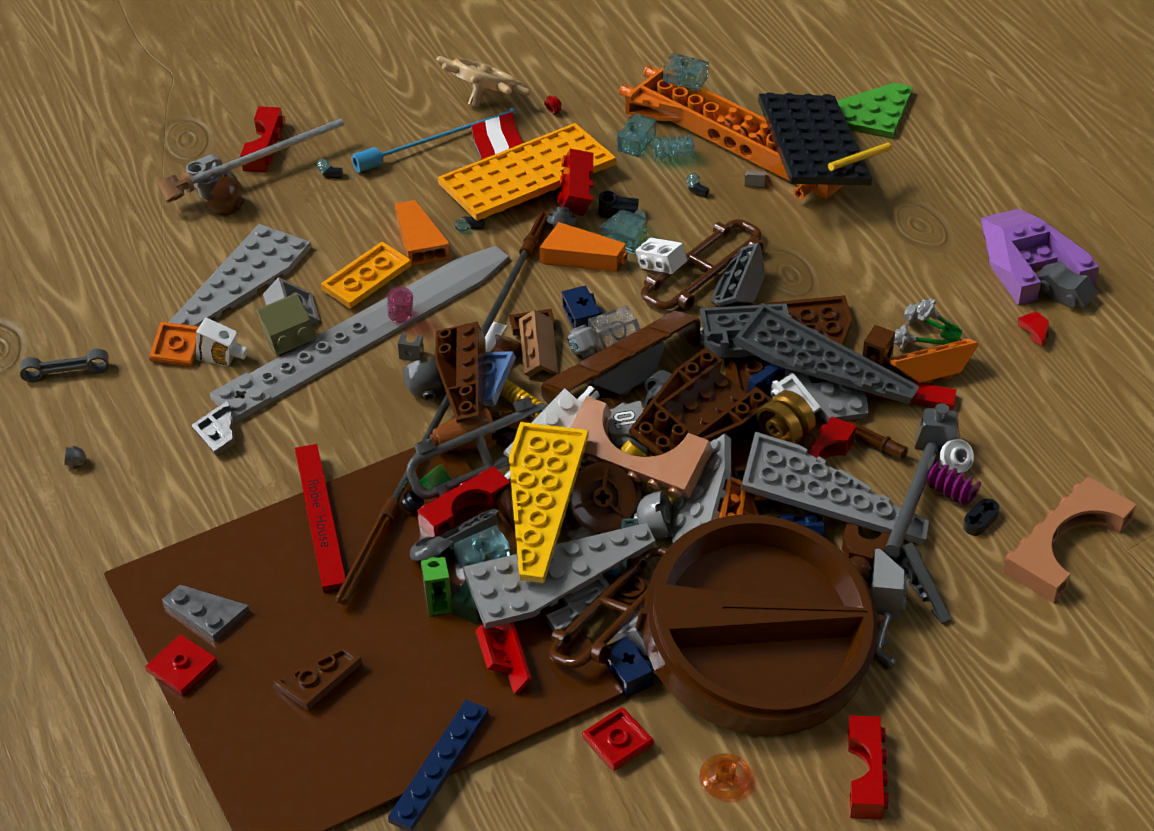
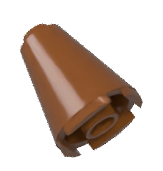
M483 404L480 418L457 423L456 418H453L433 429V434L430 435V438H432L434 446L492 423L493 420L489 410H483ZM492 433L484 436L488 449L494 448L496 446V439L492 440ZM473 440L450 451L479 449L476 441Z

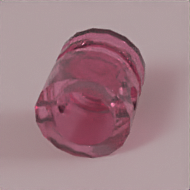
M406 287L391 289L387 296L388 317L397 323L410 320L413 314V293Z

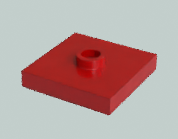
M180 634L151 660L145 668L146 672L183 696L217 664V659Z
M620 707L582 732V738L613 772L654 745V739L623 707Z

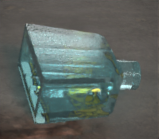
M639 209L635 213L620 210L601 225V236L626 243V252L633 255L636 254L635 250L641 246L647 235L646 214Z

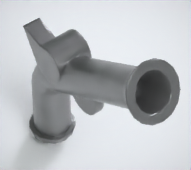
M881 612L879 614L884 616V620L878 630L874 657L882 662L886 668L890 669L895 666L896 660L882 651V647L889 644V639L885 636L889 622L893 617L889 613Z

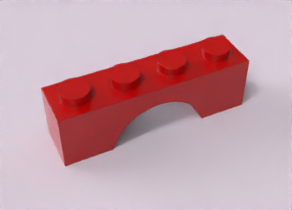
M258 106L254 122L256 134L261 135V137L255 141L245 143L240 157L277 143V140H280L281 129L285 127V116H282L281 107ZM272 154L242 165L243 171L266 172L268 166L272 164Z
M831 416L827 424L821 426L818 438L812 440L808 454L815 458L819 456L823 459L836 455L846 456L855 441L857 425Z
M492 466L418 509L419 526L430 537L439 536L454 528V517L461 509L471 505L496 507L498 496L504 490L510 488L511 483L495 466Z
M849 715L847 730L848 752L860 757L869 769L864 776L851 781L849 795L850 818L882 820L883 810L888 809L889 794L884 793V787H887L888 772L883 771V765H886L887 750L882 749V743L886 741V728L881 727V717Z

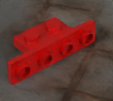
M514 622L485 629L484 625H480L476 633L487 670L508 674L513 693L519 694L531 681V675Z

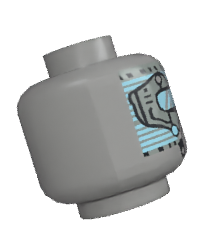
M584 324L569 331L570 334L567 336V341L573 355H582L585 358L595 353L593 349L598 347L599 342L592 327H586Z

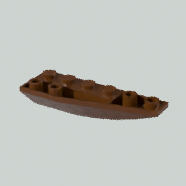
M478 321L436 331L435 363L457 423L478 419L482 411L486 378V340Z

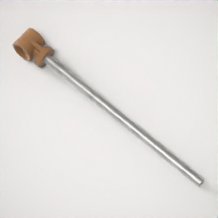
M340 118L192 177L187 172L181 174V179H178L176 175L168 176L159 181L158 186L166 202H173L185 195L184 190L188 193L193 192V184L344 126V121Z

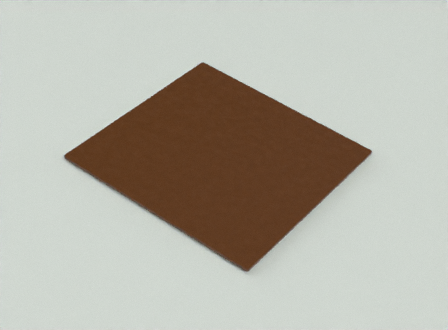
M415 447L326 483L345 578L371 532L379 511L383 508L387 499L393 496L407 469L409 460L416 452ZM458 450L445 452L418 464L416 468L419 481L433 468L441 464L451 477V480L472 471ZM410 482L405 488L402 496L405 493L413 491ZM303 492L104 573L105 580L147 663L153 660L180 634L217 659V664L183 696L157 678L155 679L231 831H330L401 798L465 700L488 708L489 715L450 775L623 695V688L606 663L601 664L591 659L584 666L570 668L555 663L550 659L548 651L553 643L551 640L553 630L546 621V615L566 607L561 599L552 607L548 605L541 609L540 614L533 618L514 622L531 675V681L519 694L513 693L508 674L487 670L476 630L480 625H483V622L463 574V567L517 554L516 534L497 506L490 508L484 505H471L461 509L454 517V528L493 509L498 510L502 523L452 550L449 547L446 548L437 557H444L446 560L452 597V613L429 616L421 560H412L410 558V549L417 541L430 536L419 526L418 513L408 512L403 507L402 496L399 500L400 506L393 522L389 524L347 605L336 602V595L340 589L326 592L322 590ZM435 497L427 500L423 499L424 505L434 501L437 498ZM183 585L249 606L250 611L214 642L163 605L162 599L176 587ZM441 588L434 589L435 596L442 594ZM580 629L572 637L571 644L568 647H562L558 653L571 658H577L592 643L583 630ZM342 646L359 655L363 663L309 711L274 688L272 682L279 677L283 680L293 675V670L299 667L305 669L315 664L318 658Z

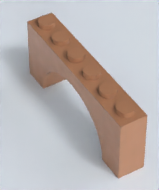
M586 396L570 428L584 429L589 432L583 459L589 464L598 462L614 464L623 469L632 481H644L653 489H665L677 498H681V496L690 498L714 451L709 440L688 433L677 447L662 455L639 457L627 454L610 442L608 423L612 412L608 405Z
M1087 477L1082 483L1078 482L1074 486L1069 496H1064L1061 499L1059 506L1055 510L1051 509L1042 523L1036 524L1032 534L1029 537L1025 536L1015 551L1011 550L1007 554L1004 574L1054 603L1067 590L1070 573L1062 568L1055 559L1052 551L1053 543L1064 533L1084 526L1105 527L1121 533L1133 520L1137 504L1094 479Z

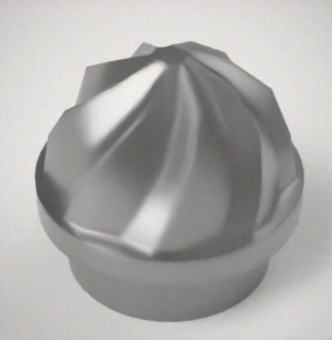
M74 445L72 448L66 447L64 465H68L70 468L81 466L86 460L84 451Z

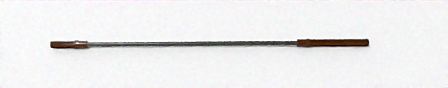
M545 212L539 213L532 229L523 241V245L519 250L520 256L481 328L484 337L488 333L526 258L531 256L539 243L538 240L548 223ZM447 394L422 441L430 439L433 429L439 426L450 405ZM405 471L393 496L387 499L383 508L379 511L371 532L336 595L337 603L342 605L348 604L389 524L393 522L400 506L399 500L409 483L407 471Z

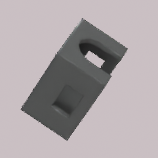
M402 333L398 341L399 359L421 360L424 354L423 336L417 335L414 342L408 343L405 341L407 334Z

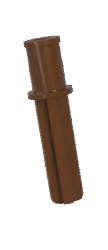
M848 421L851 424L857 425L856 438L879 448L881 453L886 452L899 460H903L908 453L907 446L893 441L890 436L884 437L853 421Z

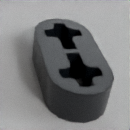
M993 499L981 500L964 517V531L974 536L982 534L997 519L999 504Z

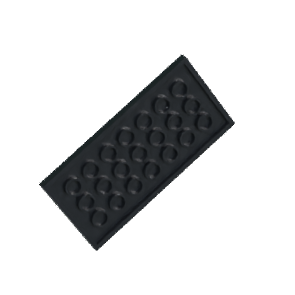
M771 92L759 94V105L791 184L871 186L872 176L864 160L830 171L828 168L829 163L860 152L835 96L830 94L812 95L808 93L804 95H794L792 93L775 94Z

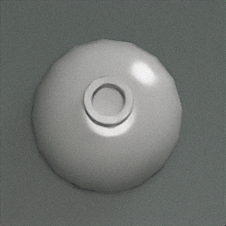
M664 491L646 495L640 501L637 513L634 514L635 525L647 523L654 539L673 537V524L670 525L673 509L668 495L663 494Z

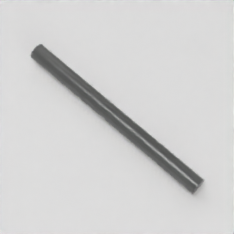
M934 442L926 444L885 547V552L889 556H897L900 552L926 485L929 472L939 451V446Z

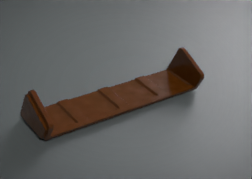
M672 311L648 326L639 329L543 382L541 386L542 398L550 404L564 388L570 392L590 380H595L602 376V373L626 360L633 359L640 352L660 341L669 339L675 333H678L691 346L696 347L700 341L701 321L698 317L679 311Z

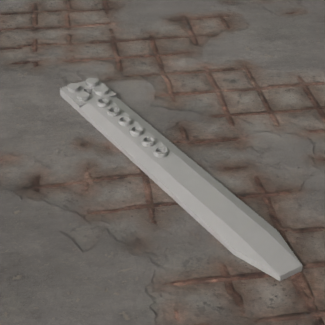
M493 246L457 258L316 336L317 339L300 345L249 374L246 372L210 392L211 400L217 406L228 401L232 410L233 422L237 423L483 284L509 260V256L497 246Z

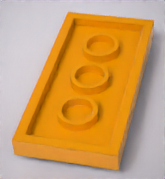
M380 242L322 282L321 289L351 309L411 267V260L386 243Z

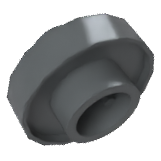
M557 207V210L547 214V222L553 223V228H555L558 222L567 225H577V216H574L568 207Z

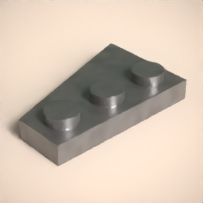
M179 585L162 599L163 605L214 642L250 611L249 606L183 585Z

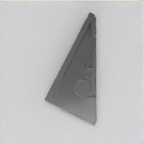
M913 542L904 545L897 556H891L890 558L902 566L904 579L909 582L922 601L928 599L934 608L931 612L941 624L949 621L951 617L933 584V577L930 571L925 568L922 562L920 551L914 546Z

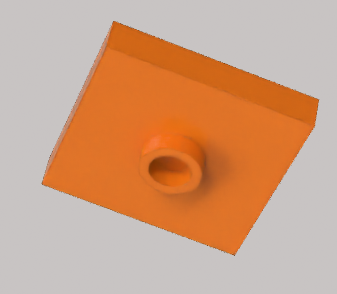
M160 321L149 356L150 362L193 367L196 357V331L199 327Z

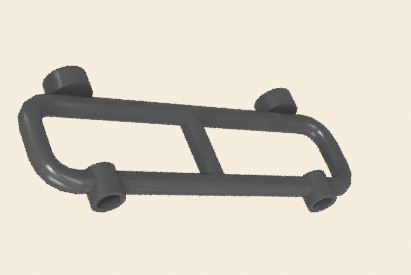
M526 397L513 402L516 410L515 413L443 444L434 446L432 438L416 443L414 446L417 455L409 460L406 469L412 490L422 499L439 498L442 494L453 490L461 483L472 479L480 472L492 466H495L497 469L508 466L509 458L507 456L493 462L484 436L531 415L541 413L547 405L540 403L533 405L531 398ZM473 440L476 441L485 466L446 483L436 485L430 490H424L421 487L416 474L418 464Z

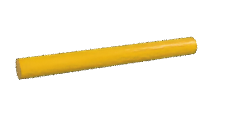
M885 143L831 162L828 164V168L830 171L887 152L891 150L892 146L890 143Z

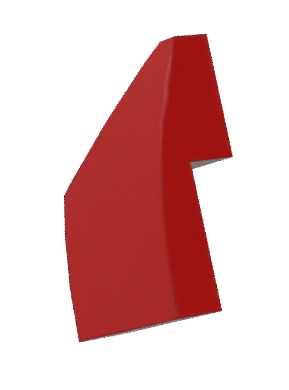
M1036 311L1018 318V326L1031 332V340L1044 346L1046 344L1045 339L1049 336V321Z

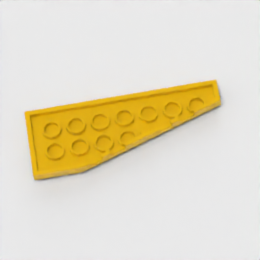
M520 422L509 454L519 576L522 581L545 582L589 438L588 430Z

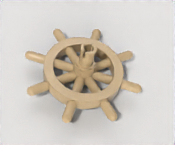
M443 56L437 57V62L442 64L444 71L451 72L457 77L472 83L473 90L468 104L480 107L483 93L488 89L510 94L513 91L525 96L530 94V90L523 87L522 81L515 80L511 75L491 65L464 58H456L453 61Z

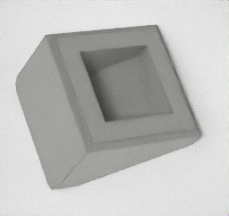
M746 170L745 186L765 187L766 172Z

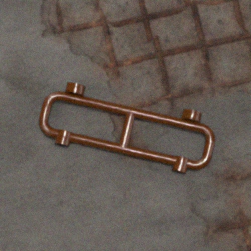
M740 219L731 220L726 224L717 222L713 228V234L686 254L687 262L674 273L689 262L707 272L669 301H660L649 293L652 290L657 291L662 283L673 274L662 272L657 277L649 274L645 278V286L641 290L642 299L660 310L672 309L677 305L685 311L690 310L695 303V296L692 293L725 269L731 260L738 255V251L742 247L759 243L761 251L763 250L764 244L760 241L762 236L760 229ZM734 228H743L753 234L750 239L715 266L698 257L700 253L721 237L726 238Z
M653 547L632 560L629 558L627 560L628 568L565 631L561 629L554 630L551 637L553 643L548 651L550 659L555 663L570 668L584 666L591 659L601 664L607 663L612 654L611 646L607 643L644 607L648 588L632 605L611 598L638 571L643 572L651 558L662 557L667 548ZM603 606L623 613L581 656L571 658L558 653L562 647H568L571 644L572 637Z

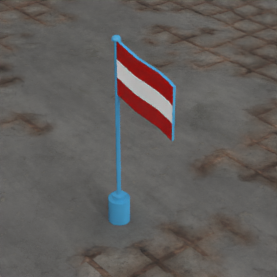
M510 108V111L383 153L377 150L376 147H372L352 154V164L356 172L361 173L381 166L384 156L468 128H472L473 141L482 160L523 144L514 122L513 116L516 114V110Z

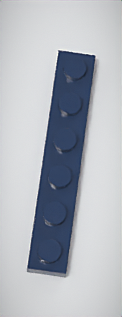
M469 700L464 701L389 814V823L406 831L414 830L489 715L488 708Z

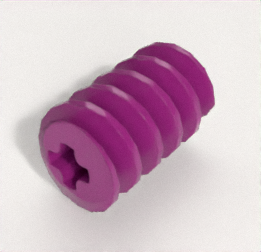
M942 460L937 461L929 472L927 479L928 487L935 488L939 493L943 492L946 497L951 496L953 501H959L962 506L972 502L980 490L981 482L978 481L973 486V477H969L964 481V472L957 477L956 468L948 472L949 464H945L941 468Z

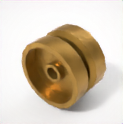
M789 390L779 392L770 402L762 406L756 414L757 425L762 434L794 444L799 443L801 438L807 436L816 425L815 415L807 401L799 394Z

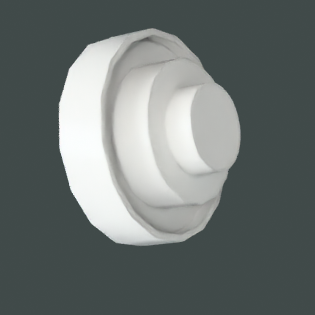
M954 439L942 446L940 460H942V466L949 464V472L956 468L957 473H962L972 466L974 453L972 447L966 441Z

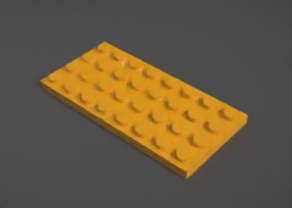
M573 123L439 176L438 184L478 221L562 187L559 185L560 176L562 173L564 174V167H561L562 157L568 153L570 148L594 153L593 174L608 169L617 163L616 157L580 126Z

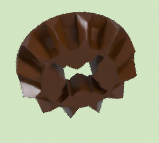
M636 573L614 595V598L625 604H633L649 587V582L644 576ZM634 585V590L628 594L626 590H629Z

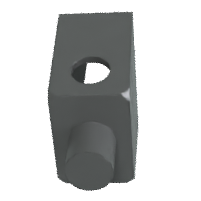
M943 403L937 404L935 409L927 408L924 410L916 430L915 449L924 450L928 442H934L939 446L938 452H941L942 446L946 442L960 439L959 420L956 411H949L948 405Z

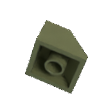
M296 293L256 309L269 348L276 355L317 339L310 318Z

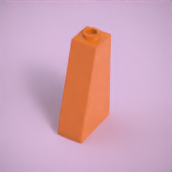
M415 200L395 203L397 223L406 256L411 260V265L416 266L450 260L447 239Z
M558 222L540 246V263L617 272L621 265L626 263L628 258L626 243Z

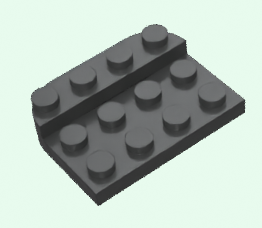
M787 304L768 305L790 317ZM760 305L700 308L704 347H707L719 358L756 356L733 342Z

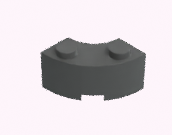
M1062 261L1047 264L1036 274L1041 281L1040 291L1042 293H1045L1054 301L1071 308L1085 307L1098 293L1088 275L1073 273Z

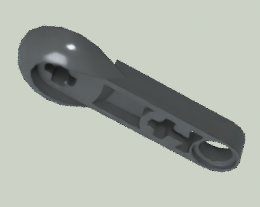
M498 510L486 511L439 536L425 537L417 541L410 549V558L422 561L431 557H439L446 548L449 547L452 550L495 528L502 523Z

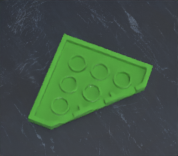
M892 83L837 100L850 130L893 139L912 95L913 86Z

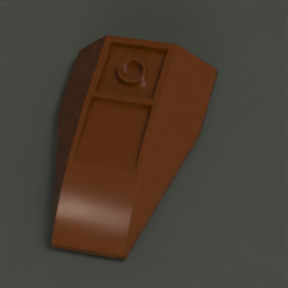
M706 347L672 373L631 426L629 433L658 456L677 447L688 433L710 441L742 427L755 417L758 410L770 402L771 398L757 387L749 393L743 391L720 372L723 360Z

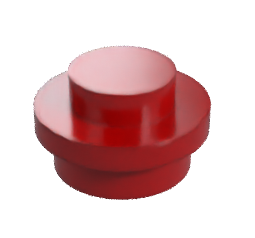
M549 95L546 98L544 105L550 113L555 114L562 110V103L556 96Z

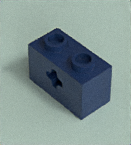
M587 286L562 291V307L572 328L575 329L585 324L586 327H592L593 330L600 329V319H603L602 310L596 306L594 294L589 292Z
M627 636L608 644L611 646L612 654L606 665L623 688V694L626 698L652 686L654 669L648 660L645 661L641 656L637 644H632Z

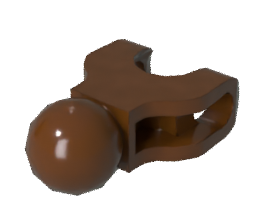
M848 523L843 533L841 551L857 567L867 584L872 577L875 549H881L886 554L885 547L891 533L882 532L879 538L873 540L865 539L859 535L858 525Z

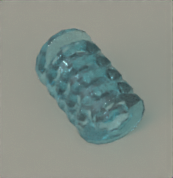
M686 134L685 140L682 135H678L677 141L674 135L670 136L669 141L666 136L662 137L661 142L658 137L654 138L653 156L655 162L658 156L661 162H664L665 156L668 157L669 161H672L673 155L679 160L681 154H683L686 160L689 153L695 159V145L690 134Z

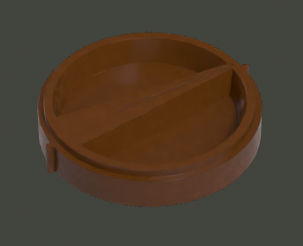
M749 514L726 516L698 525L678 538L666 550L653 572L644 607L640 609L635 629L643 631V639L648 657L660 680L692 712L711 723L735 732L750 735L778 736L798 733L822 724L848 704L859 689L873 660L877 646L878 630L884 620V616L876 613L871 592L857 567L836 545L815 531L798 523L772 516Z

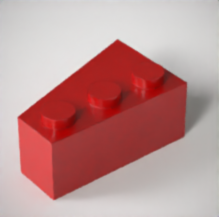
M570 148L568 153L562 157L561 167H564V174L562 173L560 176L559 185L562 186V192H559L558 204H560V207H568L569 211L573 212L574 215L584 216L593 201V195H589L590 187L593 188L591 173L593 174L594 153Z

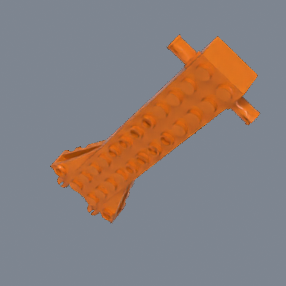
M672 59L659 70L648 65L643 72V76L647 77L644 82L636 88H632L627 84H623L620 87L619 94L625 97V114L632 115L637 120L645 118L671 121L790 181L765 118L707 90L695 77L690 78L687 75V70L685 68L681 69L677 65V60ZM796 184L798 187L794 189L793 193L800 200L804 199L810 192L827 200L843 185Z

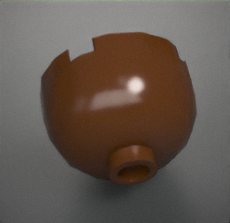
M224 173V176H221L211 192L212 202L208 200L206 208L220 215L230 214L235 208L240 209L244 198H242L243 189L239 181L233 176Z

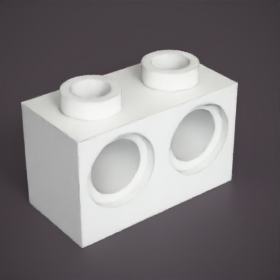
M649 238L635 250L638 263L642 269L673 274L687 262L683 243Z

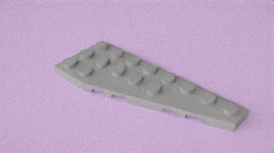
M755 432L740 490L881 533L892 532L901 508L889 502V497L884 494L879 496L871 491L870 486L841 469L835 470L825 464L826 460L819 456L815 458L808 454V449L801 445ZM914 513L905 540L923 545L926 540L929 521Z
M644 523L556 544L544 583L520 580L517 554L463 567V574L485 629L533 618L540 614L541 609L548 605L552 607L565 595L576 593L600 579L603 573L619 568V564L630 558L632 560L655 547V539L648 524Z

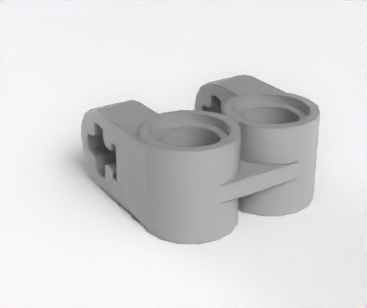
M210 154L188 163L186 172L192 177L223 163L216 155ZM229 170L227 172H224L237 179L236 175L232 171ZM224 173L193 184L194 189H198V194L201 198L212 199L211 192L219 178L224 176Z

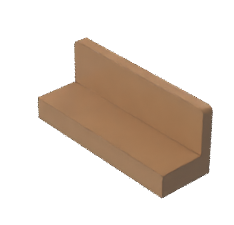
M533 310L519 319L524 374L531 377L541 370H545L555 375L558 373L553 319Z

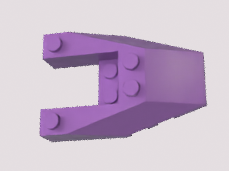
M1014 209L981 218L982 230L986 239V249L989 254V264L1018 305L1038 301L1041 281L1033 269L1044 267L1047 264L1062 261L1073 273L1088 275L1095 286L1099 266L1091 255L1042 219L1021 209Z

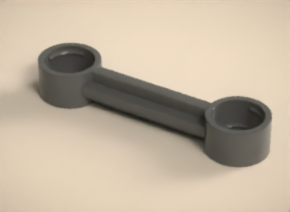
M92 349L87 353L86 357L41 362L37 358L29 357L20 363V376L24 381L36 382L42 378L43 374L86 368L93 373H103L109 368V355L103 349ZM101 359L103 362L96 363L92 362V360ZM28 368H34V369H37V370H36V371H27L26 369H28Z

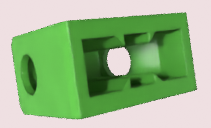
M431 557L427 560H422L421 567L429 616L452 613L450 580L445 558ZM441 588L442 594L435 596L434 589Z

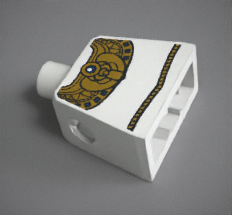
M206 317L196 331V360L229 366L234 357L245 359L248 347L237 344L238 333L235 330Z

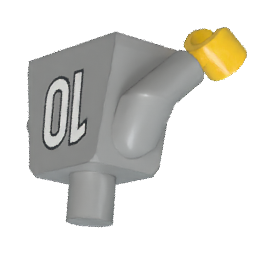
M641 401L630 404L621 403L617 407L610 409L612 414L608 423V435L611 443L620 449L630 440L648 457L657 456L652 451H648L644 444L629 433L631 426L644 411Z

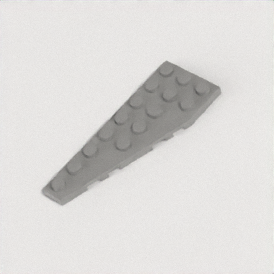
M258 224L175 314L169 323L199 327L205 317L209 319L220 317L222 311L228 307L231 309L258 293L257 289L265 284L269 286L278 276H285L290 273L312 248L311 241Z
M726 434L710 442L714 451L690 498L681 496V498H676L674 501L673 543L691 529L708 521L718 519L720 516V512L717 509L720 500H723L726 491L723 490L724 483L729 481L731 475V438Z

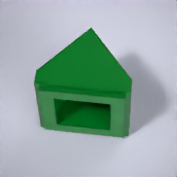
M441 464L433 468L419 482L423 487L430 490L436 485L450 481L451 477Z

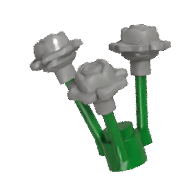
M924 299L921 302L918 301L915 305L909 304L904 311L907 326L917 320L922 323L926 322L941 329L940 337L943 340L916 337V335L910 334L906 324H903L900 329L895 330L894 344L899 346V351L904 350L908 343L915 342L939 345L949 344L960 340L962 329L940 316V313L935 310V299ZM931 317V318L934 319V320L937 319V320L941 321L942 323H944L945 325H942V324H940V323H938V322H936V321H933V320H931V319H929V318Z

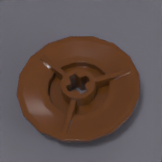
M598 462L587 465L578 472L569 500V506L572 515L580 525L593 532L606 533L619 529L629 521L635 510L636 491L633 481L623 469L611 463ZM600 491L601 495L606 497L605 500H602V504L600 500L596 499V496L600 495Z

